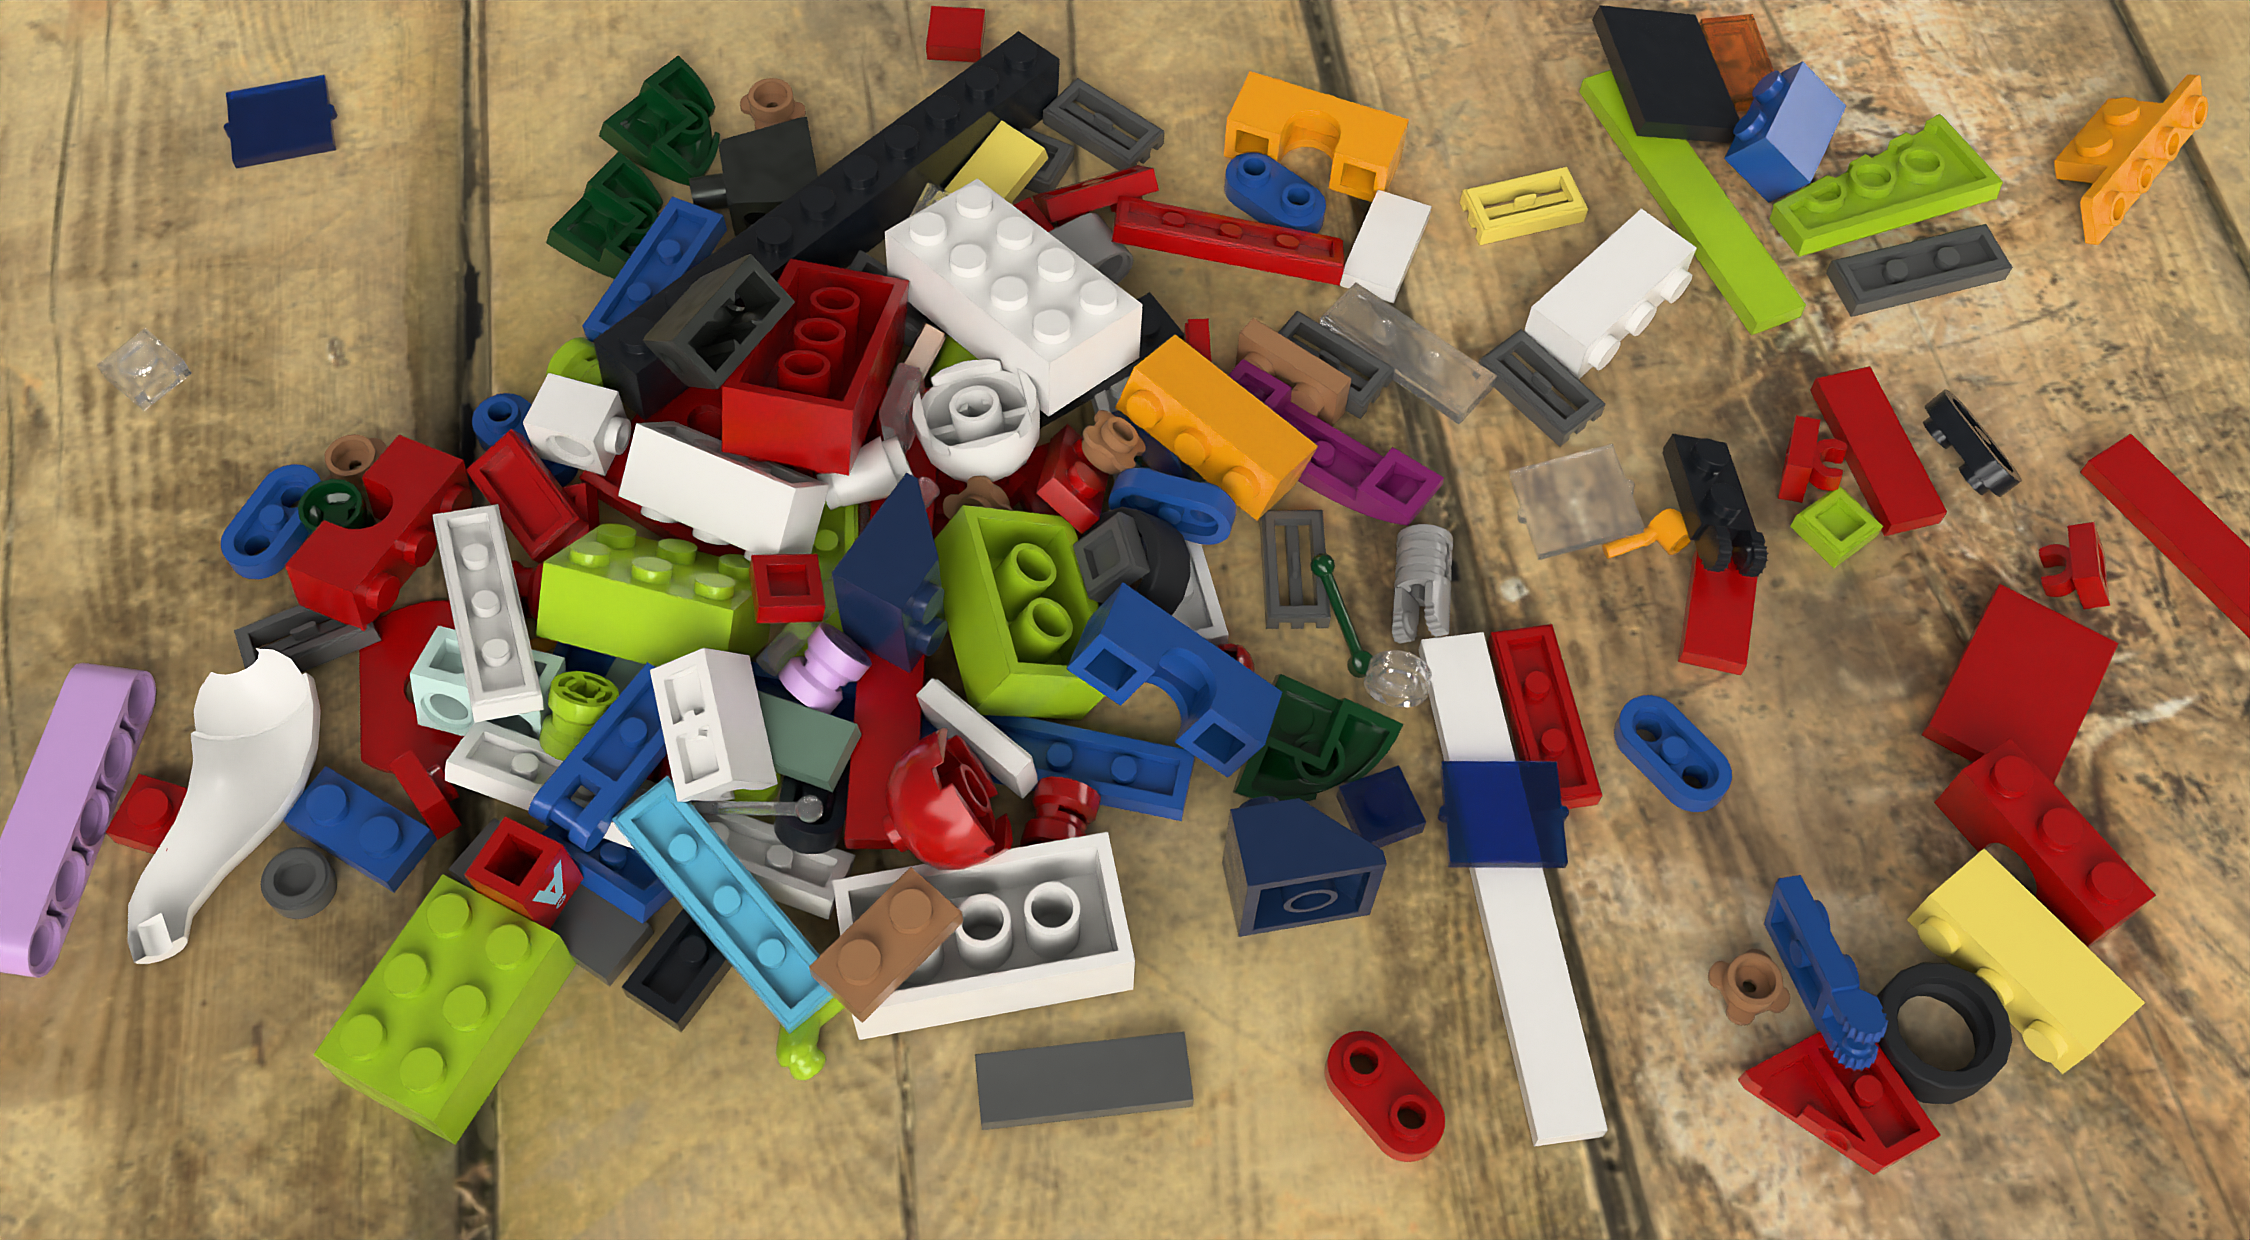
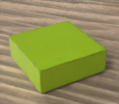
M1840 485L1838 490L1829 491L1797 514L1790 525L1833 568H1836L1875 539L1883 528Z

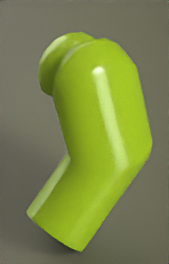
M834 997L790 1034L780 1024L775 1053L780 1066L788 1067L791 1075L796 1080L805 1081L812 1078L825 1065L826 1055L817 1047L819 1030L845 1008Z

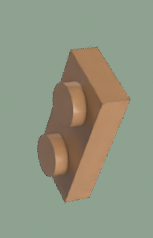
M1252 318L1239 332L1235 367L1242 359L1248 361L1292 387V403L1332 427L1345 413L1352 378L1255 318Z
M910 867L809 966L811 976L863 1023L963 923L962 911Z

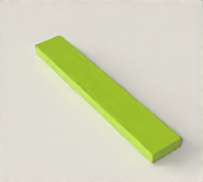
M1610 69L1584 78L1579 93L1680 236L1696 247L1695 257L1750 335H1755L1800 318L1806 307L1805 302L1687 140L1637 136L1612 70Z

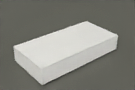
M1377 190L1345 263L1340 286L1394 303L1429 220L1432 206Z
M932 678L916 694L925 719L938 730L942 727L947 728V737L949 739L959 735L976 754L984 768L1020 798L1023 799L1038 783V776L1032 756L938 679L935 681Z

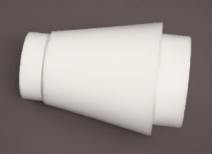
M878 436L860 448L849 476L837 473H819L816 477L817 480L829 484L826 502L830 510L840 506L845 507L888 498L905 473L912 476L913 474L898 437L895 436L882 441L881 437Z

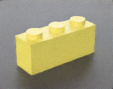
M1985 848L1931 893L1907 919L1918 931L1921 941L1931 952L1946 958L1954 966L1974 973L1994 990L2009 1015L2010 1023L2022 1034L2027 1047L2037 1057L2051 1063L2062 1074L2091 1054L2145 1004L2132 989Z

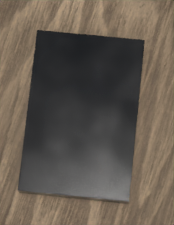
M1600 5L1592 21L1636 135L1732 143L1736 136L1733 130L1740 119L1696 15Z

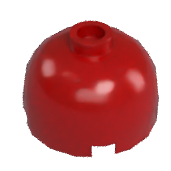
M942 727L906 750L888 775L885 798L889 814L883 817V826L888 838L898 851L904 853L910 850L921 862L938 870H963L988 862L1010 850L1013 843L1012 829L1007 813L997 819L994 817L989 799L999 793L979 758L959 735L946 740L948 729Z

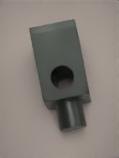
M807 117L792 119L723 139L718 145L723 173L689 178L694 205L708 210L729 208L734 235L737 236L818 177Z
M749 254L695 281L645 335L643 341L681 382L688 387L719 389L791 308L795 301L753 255ZM735 292L742 298L745 307L734 305Z

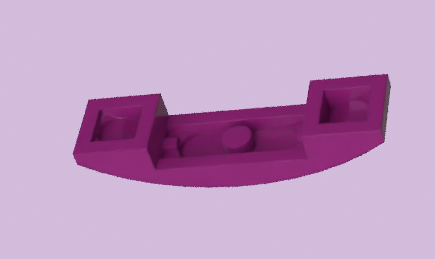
M1242 359L1228 374L1239 385L1318 445L1298 479L1300 483L1317 493L1364 515L1394 524L1409 526L1443 485L1444 477L1392 447L1383 457L1291 402L1292 387L1248 361Z

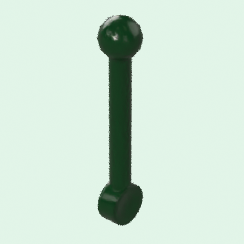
M1326 553L1317 554L1311 560L1310 568L1312 573L1322 580L1350 651L1351 657L1347 663L1348 670L1354 677L1364 678L1375 669V659L1372 654L1362 650L1332 574L1335 568L1333 558Z

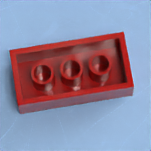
M789 259L777 283L795 303L727 378L723 385L721 452L745 456L758 462L773 461L809 468L814 472L822 474L837 473L849 476L904 344L909 280Z

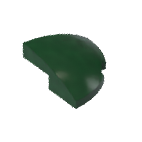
M676 56L644 80L640 93L636 98L603 122L599 137L647 170L674 182L690 186L689 178L705 176L709 171L718 150L720 133L715 132L712 138L709 117L713 115L716 106L707 87L695 71L680 56Z
M618 152L587 182L583 197L550 229L546 244L581 265L615 279L658 218L657 213L662 208L663 200L643 171L629 158Z
M1278 674L1275 676L1272 685L1281 690L1282 695L1266 743L1241 766L1233 793L1249 799L1273 796L1278 798L1279 801L1300 798L1304 802L1316 800L1317 793L1329 790L1343 782L1347 785H1352L1368 774L1388 753L1404 724L1349 699L1334 698L1285 675Z

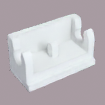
M702 648L650 670L677 802H687L690 800L726 801L735 798L733 790H763L778 784L749 655Z

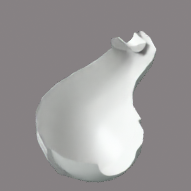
M256 648L259 655L253 665L245 670L228 675L211 672L199 689L194 707L196 731L191 733L193 765L188 791L176 821L142 873L128 904V945L134 963L150 964L163 961L184 949L188 943L192 919L222 880L281 824L305 789L316 760L319 742L321 710L315 680L308 673L302 675L290 658L275 650Z

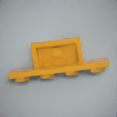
M2187 74L2163 103L2138 101L2131 97L2108 98L2054 160L2056 179L2093 183L2080 201L2086 244L2099 245L2113 227L2118 226L2122 222L2125 213L2142 193H2146L2149 190L2153 180L2167 163L2176 158L2180 148L2193 132L2202 127L2208 113V100L2205 96H2202L2200 75Z

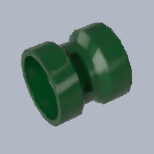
M329 479L318 482L303 494L298 505L299 519L310 535L324 520L347 529H363L377 524L373 515L367 509L366 502L354 484L346 480Z

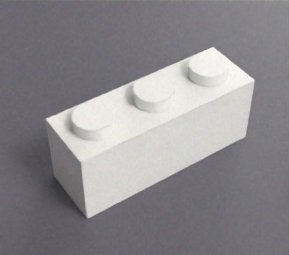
M1640 209L1531 307L1524 332L1578 380L1592 367L1601 370L1614 357L1620 347V341L1630 333L1633 336H1638L1651 322L1657 307L1664 300L1673 303L1686 290L1693 276L1688 272L1696 247L1646 211Z
M674 421L636 423L618 496L641 505L642 515L660 522H681L693 527L692 535L707 543L716 545L733 544L746 550L744 557L751 561V555L811 554L829 484L773 461L758 462L745 456L721 452V440Z

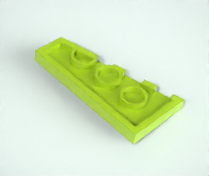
M1938 114L1927 120L1924 129L1913 136L1905 132L1890 140L1887 150L1872 158L1865 154L1850 162L1847 172L1834 178L1826 175L1776 202L1773 205L1769 221L1795 254L1801 257L1997 199L2003 181L1941 114Z

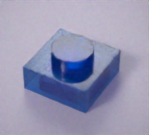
M1399 765L1339 786L1336 798L1351 830L1378 848L1424 831L1426 820Z

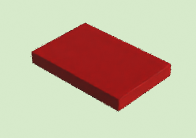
M1999 584L1992 593L1921 735L1971 762L1976 761L2011 737L2054 784L2119 643Z

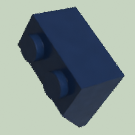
M905 473L832 571V578L843 633L860 647L911 673L923 654L931 656L939 648L947 632L948 622L944 616L943 598L945 591L941 587L939 558L918 478Z
M1262 796L1244 802L1239 808L1230 809L1222 865L1238 937L1370 915L1387 864L1383 850L1300 798L1279 801L1278 798L1273 796Z

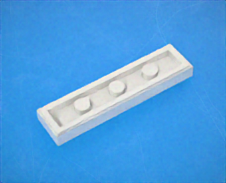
M498 504L433 514L434 527L474 723L544 710L541 688Z

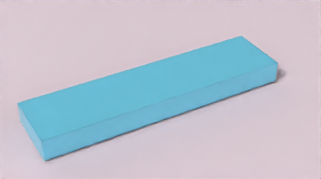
M668 776L612 818L615 827L789 1034L833 998L811 976L809 966L820 956L819 953L689 801L677 802L674 783Z

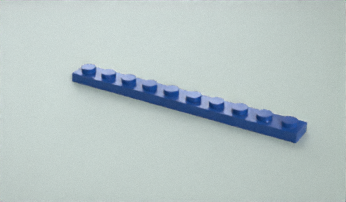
M557 642L553 655L565 658L566 672H590L604 678L616 659L615 656ZM751 662L758 691L807 707L794 697L780 681L778 673L782 668ZM848 682L846 686H841L843 699L829 715L854 723L857 683ZM924 714L922 739L938 730L925 719ZM982 715L1032 756L1038 781L1050 776L1074 779L1096 790L1101 796L1100 805L1182 821L1195 762V756L1186 749L1028 717ZM992 774L993 783L1005 785Z

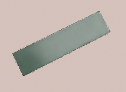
M616 657L605 678L618 688L620 695L645 664ZM757 690L775 772L833 792L862 735L858 725Z

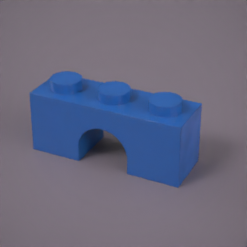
M1122 583L1089 618L1066 668L1120 706L1143 683H1150L1163 689L1174 700L1181 716V726L1175 743L1227 778L1265 745L1282 695L1281 690L1125 583Z

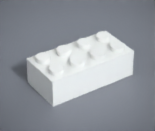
M978 178L885 231L888 277L909 280L908 302L977 359L1000 361L1003 371L1012 372L1018 377L1017 368L1027 373L1036 388L1040 410L1048 417L1139 358L1142 304Z
M1108 832L1012 848L988 862L963 870H938L926 864L910 866L962 911L963 923L863 1023L853 1014L852 1017L858 1038L862 1040L1133 990L1135 958ZM910 867L832 880L840 936Z

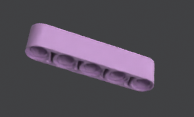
M79 663L70 670L64 681L0 837V973L41 978L47 975L53 968L59 956L105 837V832L110 824L153 712L156 687L154 678L148 671Z

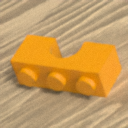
M1249 71L1227 117L1224 156L1233 159L1244 153L1255 152L1267 155L1280 163L1284 155L1293 149L1301 147L1316 148L1326 153L1333 161L1328 189L1373 202L1377 190L1388 191L1402 158L1409 119L1340 99L1330 94L1291 84L1278 78Z

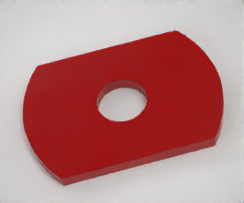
M443 600L409 605L377 619L374 624L379 631L382 641L359 649L360 753L362 763L373 769L394 774L387 763L412 749L425 770L438 763L445 773L446 760L464 737L418 725L415 704L408 700L406 694L408 683L411 680L410 672L437 626L455 630L450 601Z

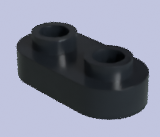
M1943 390L1925 405V409L1930 416L1923 421L1925 428L1943 448L1948 449L1950 446L1955 448L1965 461L1959 467V471L1976 492L1984 495L1990 490L1998 497H2002L2022 481L2017 470L1977 419L1950 391Z
M850 760L833 792L784 775L774 821V832L780 842L786 847L801 854H821L837 846L846 819Z

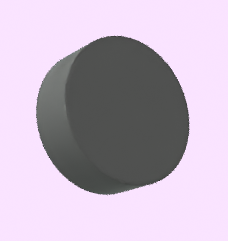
M308 847L290 848L279 853L267 864L261 877V891L266 901L277 913L290 919H304L321 912L331 902L337 888V876L333 867L320 852Z

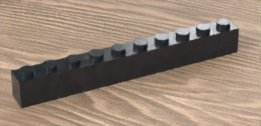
M1016 32L595 338L593 341L603 387L618 391L622 403L646 421L689 387L681 382L647 347L643 339L695 281L749 254L753 255L776 282L781 277L789 259L846 269L851 265L860 250L867 253L885 239L886 230L931 205L1001 120L1019 132L1024 127L1031 129L1043 120V110L1058 97L1060 59L1021 32ZM735 292L734 305L745 307L744 301Z

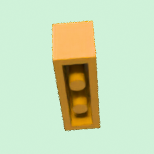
M1176 334L1133 368L1115 406V409L1203 479L1220 487L1233 499L1237 506L1256 521L1295 486L1318 445Z

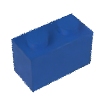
M1803 61L1782 73L1778 70L1772 71L1759 81L1753 89L1752 96L1754 100L1747 114L1734 127L1733 133L1736 136L1724 158L1768 203L1811 183L1846 108V105Z

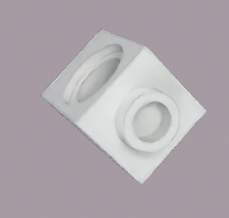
M548 373L523 421L531 445L540 458L604 476L615 455H621L625 451L631 436V422L626 417L618 391Z

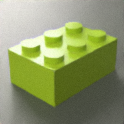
M963 505L934 539L939 558L941 587L945 591L943 598L944 614L948 622V629L968 704L981 715L1081 720L1105 697L1104 694L1066 669L1089 618L1099 606L1097 601L1089 599L1073 548V544L1078 541L1075 528L1062 516Z
M609 523L599 525L543 563L536 636L642 664L648 662L655 667L702 648L749 655L751 659L768 643L771 623H756L749 576L750 561L744 555L726 554L718 557L697 551V546L689 541L681 539L655 541L636 536V530L629 526Z
M442 874L313 1055L339 1081L456 1145L576 966V962L560 935Z

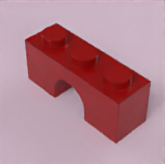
M398 435L362 476L373 515L382 521L368 528L347 529L324 520L285 564L300 606L346 625L361 628L362 631H365L368 623L370 625L371 622H374L381 612H386L393 606L402 586L418 567L425 566L432 558L438 544L433 514L470 509L473 501L464 460L402 435Z
M2011 737L1962 769L1934 802L1978 853L1994 843L2005 845L2016 852L2028 865L2037 885L2035 897L2088 948L2121 926L2156 896Z

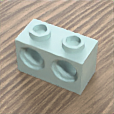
M437 626L410 672L418 725L465 736L474 724L456 630ZM532 649L544 710L486 721L539 740L542 723L546 716L552 714L547 700L551 681L555 676L566 672L564 657Z

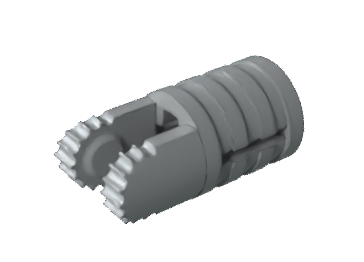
M1418 524L1408 526L1398 533L1396 544L1397 564L1395 569L1396 580L1394 582L1392 637L1394 642L1399 644L1415 641L1418 632L1419 606L1426 607L1424 609V617L1431 635L1435 637L1448 635L1450 627L1451 551L1453 549V536L1446 529L1435 525Z

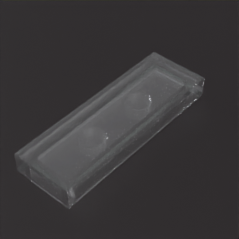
M1356 282L1320 317L1319 324L1394 367L1393 380L1459 425L1494 388L1497 375Z

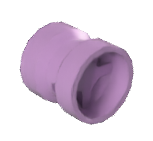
M822 622L807 638L808 649L804 652L805 657H792L778 673V676L785 688L801 703L811 709L831 714L843 699L841 686H846L848 682L858 681L872 663L868 655L851 638L834 626Z

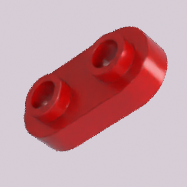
M1353 1031L1338 1038L1329 1051L1324 1069L1325 1080L1332 1094L1387 1156L1402 1162H1415L1430 1155L1437 1147L1445 1129V1114L1438 1099L1389 1043L1379 1035L1368 1031ZM1357 1055L1366 1056L1373 1062L1375 1070L1369 1074H1360L1352 1068L1350 1059ZM1404 1109L1415 1111L1422 1120V1126L1417 1129L1404 1127L1399 1122L1397 1113Z

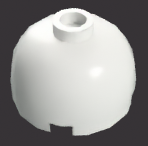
M982 359L960 362L940 370L931 377L933 387L925 393L922 400L920 393H917L913 400L912 420L917 437L931 464L954 480L967 482L973 476H986L991 482L1012 475L1029 459L1040 438V406L1036 388L1027 373L1017 368L1018 377L1012 372L1003 371L1000 361Z

